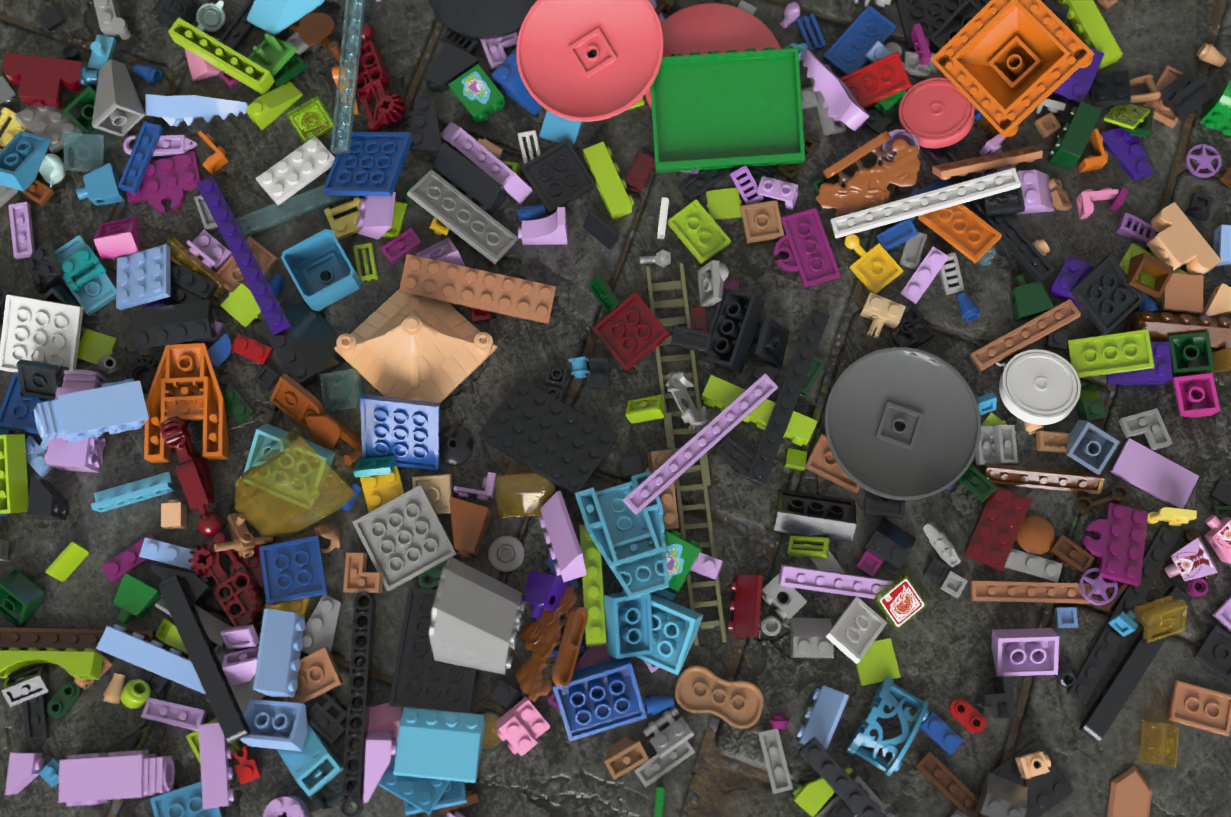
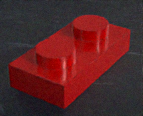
M240 333L237 334L231 345L232 352L263 366L267 363L273 352L271 347Z

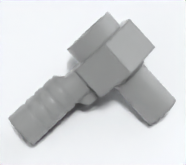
M661 250L656 253V256H640V264L656 263L664 268L671 263L670 252Z

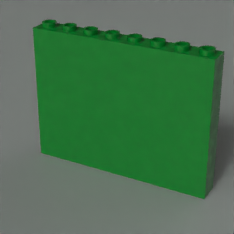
M784 46L782 49L766 47L764 50L756 51L755 48L745 49L744 52L732 49L727 50L726 53H719V51H709L708 54L692 52L686 56H682L681 53L671 54V57L662 58L658 75L650 87L656 173L739 168L745 165L747 167L804 163L805 149L798 48H793V46Z

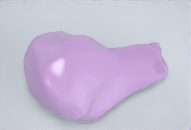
M792 2L786 6L784 10L785 18L780 23L783 28H786L800 16L798 3Z

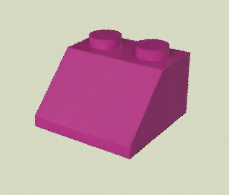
M136 216L99 224L93 240L101 259H115L118 256L130 255L139 251L141 240Z
M1213 373L1173 378L1180 416L1191 418L1212 416L1220 411Z

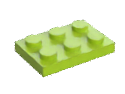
M697 199L667 221L669 227L701 265L731 244L729 237Z

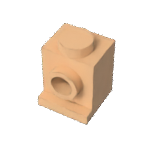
M1043 751L1015 757L1021 778L1028 779L1049 772L1048 767L1051 766L1048 755L1043 754ZM1036 760L1038 762V768H1035L1033 765V763Z

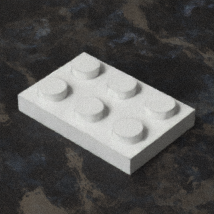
M856 597L826 635V638L857 664L864 657L887 622L859 597Z

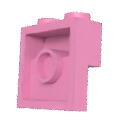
M527 697L523 698L494 722L498 728L496 731L502 741L507 739L510 742L507 745L514 754L518 752L521 756L537 744L536 739L551 727Z

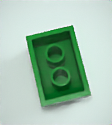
M1230 80L1205 105L1199 121L1205 127L1216 129L1228 136H1231Z

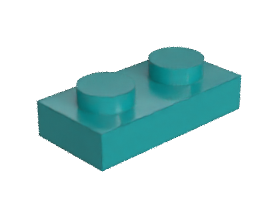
M393 455L357 460L353 470L354 476L369 477L390 474L396 463L395 457Z

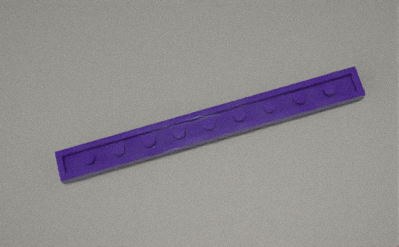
M213 175L196 183L271 332L275 335L291 327Z

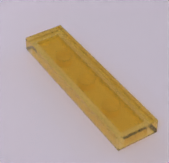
M174 237L168 238L166 244L170 247V259L218 284L219 287L214 296L216 298L222 296L226 282Z

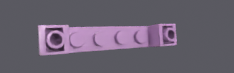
M450 122L440 134L441 138L449 145L455 147L478 168L503 185V189L519 204H522L533 191L516 173L461 127Z

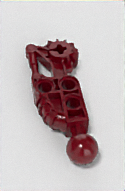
M359 22L352 30V37L358 44L362 45L358 47V56L353 58L354 63L351 65L353 70L352 87L355 89L359 101L364 104L368 127L372 131L377 132L383 124L391 125L392 122L398 123V118H403L402 113L406 111L404 108L405 102L398 94L390 91L387 92L391 78L382 52L373 42L375 30L371 24ZM373 95L376 98L374 114L369 105Z
M178 416L168 418L160 424V432L162 433L164 443H167L170 449L175 448L179 457V463L176 466L178 478L190 509H198L200 514L197 528L204 536H215L221 531L223 522L221 517L212 512L209 504L215 502L209 465L204 458L200 457L197 450L194 451L187 421H183Z
M217 533L211 542H204L202 547L196 545V552H189L193 559H188V562L194 563L190 569H196L197 575L203 573L205 577L213 576L218 585L215 590V596L235 627L253 625L260 641L261 630H257L253 624L257 621L258 613L262 611L261 602L263 601L259 597L260 591L256 589L257 585L254 577L250 574L245 564L238 561L233 553V549L224 550L233 562L231 576L228 575L222 565L221 551L215 553L214 550L215 544L228 542L226 540L227 537L223 533ZM204 556H209V558L206 560L207 563H203V560L205 559ZM242 576L247 578V584L244 587L240 585V578ZM225 587L230 589V596L228 598L223 596ZM235 604H239L241 607L238 615L233 611ZM259 644L256 645V646L246 647V648L249 649V648L257 647V646H259Z

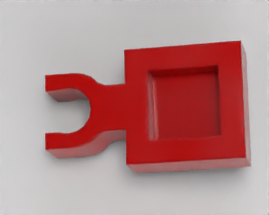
M247 745L242 747L243 755L238 754L237 749L232 751L235 759L239 761V763L234 765L241 785L262 776L255 757L248 758Z

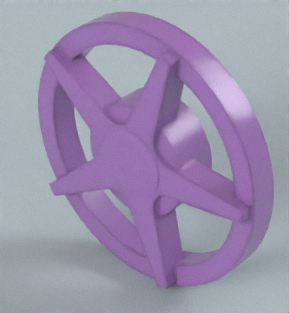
M1199 144L1188 151L1185 163L1193 175L1200 178H1208L1219 171L1221 155L1212 146ZM1201 148V154L1198 156L1191 154L1195 149ZM1206 149L1210 150L1214 155L1206 154ZM1190 158L1195 160L1196 170L1192 168ZM1214 159H1217L1216 169L1211 165ZM1207 168L1212 173L1202 174L1198 171Z
M1099 568L1087 570L1079 581V589L1082 596L1095 605L1110 603L1117 595V582L1111 580L1112 583H1106L1103 577L1099 576L1093 580L1086 577V575L1092 572H1099ZM1084 580L1090 584L1091 591L1088 595L1083 587ZM1113 587V594L1108 599L1105 591L1107 588ZM1092 594L1101 595L1105 601H1097L1089 596Z

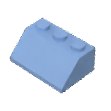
M824 685L820 686V689L816 688L812 697L815 700L813 706L808 707L804 718H807L804 726L801 725L798 730V742L805 745L815 736L827 750L849 695Z
M249 700L244 717L249 726L250 735L240 739L243 743L251 747L293 751L303 750L308 733L305 704Z

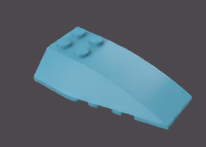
M650 471L631 476V482L595 492L593 487L575 493L587 532L630 599L669 587L663 506L659 495L637 515L623 501L624 498L651 475Z

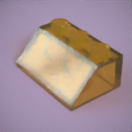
M537 473L495 476L499 518L541 515L540 508L556 493L555 484Z

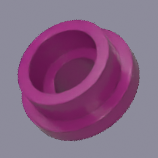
M1200 577L1189 580L1187 589L1191 595L1201 597L1207 593L1208 584ZM1195 584L1199 585L1198 591L1194 588Z
M774 714L769 719V722L774 729L788 728L790 719L785 717V714Z

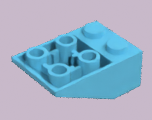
M307 722L308 733L302 751L276 750L297 783L308 796H312L343 770L344 765Z

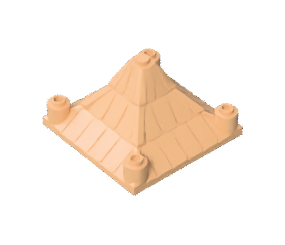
M399 290L351 334L340 335L336 342L337 346L334 347L335 351L384 397L441 403L497 349L490 334L480 332L450 303L401 293Z

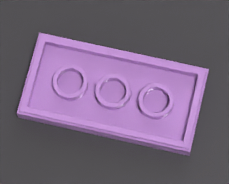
M1130 438L1126 440L1110 471L1178 509L1184 508L1199 478L1195 473Z

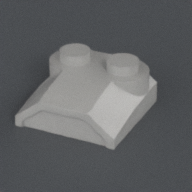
M712 260L697 271L700 307L712 306L722 300L723 283L729 274V270L724 263Z

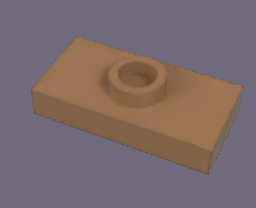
M1037 431V451L1066 453L1070 433Z

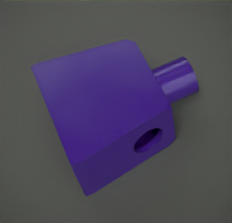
M530 570L523 597L524 602L532 605L529 616L540 620L544 609L555 611L569 582H563V579L556 575Z

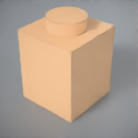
M168 500V503L161 504V527L165 529L187 528V505L181 503L180 500Z

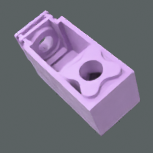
M64 370L62 388L57 387L55 400L57 395L101 388V385L107 383L108 379L103 377L102 374L90 370ZM105 432L100 437L75 442L63 440L62 437L48 439V447L45 452L46 464L62 471L99 473L103 465V450L106 444Z
M149 750L67 755L66 760L59 761V803L66 802V806L95 805L108 803L109 799L139 798L155 795V793L173 791L175 781L174 756L156 757V753L149 754Z

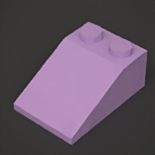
M368 731L363 802L369 801L390 763L391 755H395L397 737H393V731Z

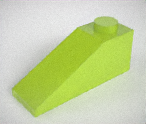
M288 82L258 97L245 108V111L250 119L263 130L303 94L291 82Z
M850 767L843 768L848 774L853 771ZM820 777L805 783L803 786L800 784L794 790L793 795L795 796L792 800L811 817H814L835 791Z

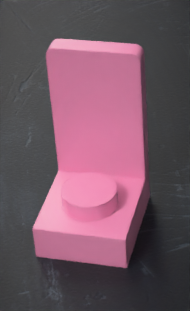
M1103 188L1100 191H1093V189L1083 190L1076 198L1079 220L1087 219L1093 213L1094 204L1092 201L1114 199L1119 194V190H1112V188Z

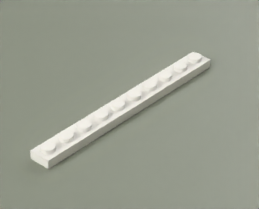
M1012 168L830 219L835 238H840L1016 189L1021 186L1016 169Z

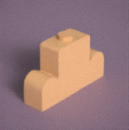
M1175 202L1165 207L1151 220V226L1159 233L1147 243V246L1158 260L1174 267L1173 271L1186 264V269L1190 275L1202 276L1222 262Z

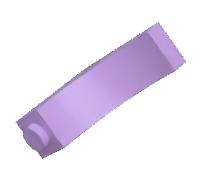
M557 207V211L554 214L542 219L522 221V227H518V238H522L523 245L567 244L565 207Z

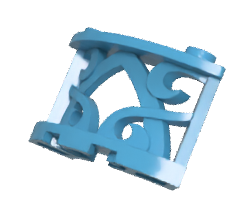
M887 676L877 688L874 699L869 707L871 711L868 713V717L866 720L863 718L857 730L850 738L846 752L851 755L856 754L890 776L893 771L897 772L901 767V759L913 741L921 722L927 718L929 702L926 700L922 701L893 684L894 680ZM893 695L901 700L898 702ZM904 702L917 709L913 716L909 714L911 707L902 709ZM885 705H887L889 709H891L892 706L894 708L890 713L887 714L883 711V707ZM897 713L902 734L882 741L883 731L876 721L877 717L890 718ZM908 721H912L910 728L908 726ZM872 729H876L878 732L876 741H873L876 735H870ZM901 743L897 750L894 746ZM860 745L866 746V747H872V748H873L872 753L869 752L868 750L864 749V748L861 747ZM879 748H882L881 753L883 757H885L887 752L892 753L889 762L876 756Z

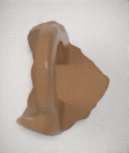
M320 524L313 529L314 536L321 535L331 539L329 548H321L322 553H329L334 548H340L342 539L340 531L331 524Z

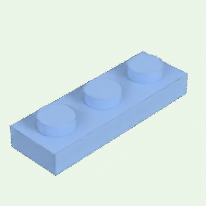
M145 537L139 557L190 569L194 563L188 562V559H193L189 552H196V550Z

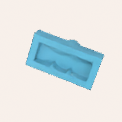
M96 36L95 41L90 45L92 53L88 69L94 71L101 69L112 59L117 42L114 37Z

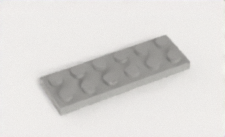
M432 169L408 191L407 196L495 265L519 239Z

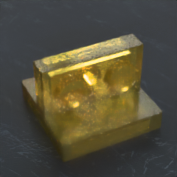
M1170 595L1134 607V614L1144 627L1143 638L1146 642L1150 643L1185 631L1187 603L1183 599L1175 601Z
M1143 721L1139 762L1176 768L1179 727L1167 723Z

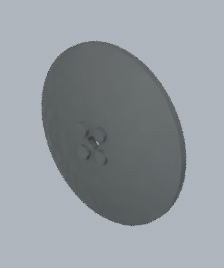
M894 347L869 353L856 360L843 371L829 394L825 407L824 428L827 443L835 461L853 482L873 494L888 499L917 500L940 493L955 483L966 472L979 446L981 418L979 407L971 388L961 374L950 364L926 351ZM901 422L904 425V430L897 431L894 423Z

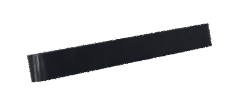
M176 574L159 583V590L227 742L233 744L250 735L249 726L182 578Z
M1172 585L1167 590L1080 724V731L1096 742H1099L1104 737L1191 602L1192 597L1176 585Z

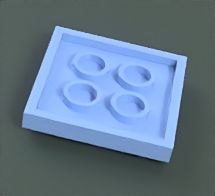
M167 244L117 258L116 308L124 310L170 297V247Z

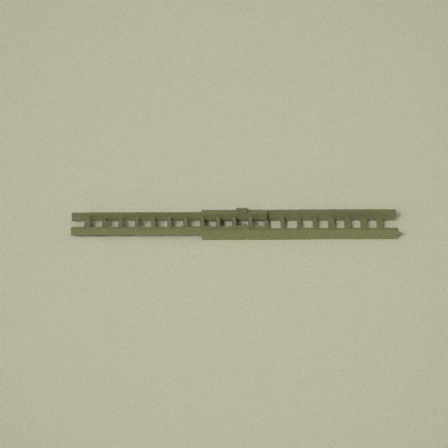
M679 263L680 281L651 283L650 267H646L650 310L655 315V310L684 307L685 316L659 319L664 327L686 325V328L691 329L683 263ZM682 289L683 298L653 300V292ZM669 336L655 348L660 395L663 394L665 418H663L666 447L667 450H671L672 457L681 449L675 448L674 436L696 434V429L688 431L687 428L673 430L672 417H681L682 413L681 411L667 412L665 399H674L672 393L665 394L663 381H668L670 377L662 375L661 363L690 360L692 372L684 373V376L686 378H693L694 391L687 392L690 397L695 396L697 411L701 409L694 351L689 350V354L660 357L659 346L670 345L672 336ZM706 452L699 459L700 465L691 466L684 472L701 471L702 484L680 486L678 477L674 481L680 530L683 534L682 538L686 539L685 530L708 528L709 542H702L699 547H710L711 557L716 558L707 487L711 486ZM703 489L705 504L682 506L680 492ZM706 510L707 522L684 525L683 511ZM689 573L686 580L690 610L695 611L694 608L710 606L718 607L719 620L701 622L699 628L702 627V630L712 629L720 625L722 643H725L726 634L719 577H717V580L714 579V581L691 583ZM715 586L716 601L694 603L692 588ZM698 634L694 639V646L699 645Z

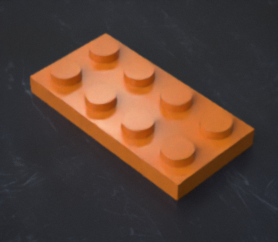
M963 204L918 216L921 222L974 263L1002 237L1001 233Z

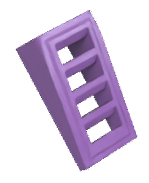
M746 165L730 174L746 205L756 204L764 200L763 195L758 194L757 197L748 201L747 198L757 193L758 186ZM744 173L747 174V176L737 181V177ZM750 179V183L743 187L740 186V184ZM752 186L755 188L746 194L743 192Z
M1125 212L1120 217L1115 233L1147 244L1155 237L1157 231L1153 229L1151 224ZM1141 228L1144 229L1142 235L1139 234ZM1147 230L1151 231L1149 238L1145 237Z

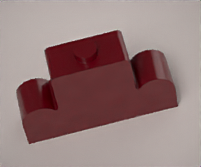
M5 53L3 72L10 83L19 85L18 94L24 104H31L41 108L45 106L60 107L64 87L70 91H78L83 86L81 79L84 65L81 61Z

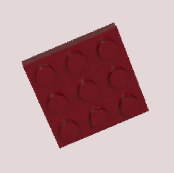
M636 292L592 328L627 372L671 335Z

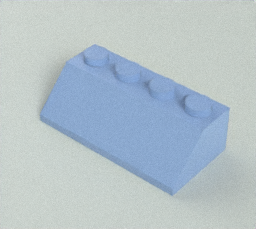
M264 609L253 690L271 697H295V691L298 687L297 675L300 669V652L303 648L304 617L297 613Z

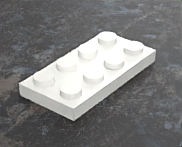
M314 136L255 179L273 201L280 205L330 169L335 157Z

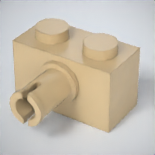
M870 292L860 313V316L873 320L867 335L871 337L875 330L873 338H879L883 325L896 329L906 306Z

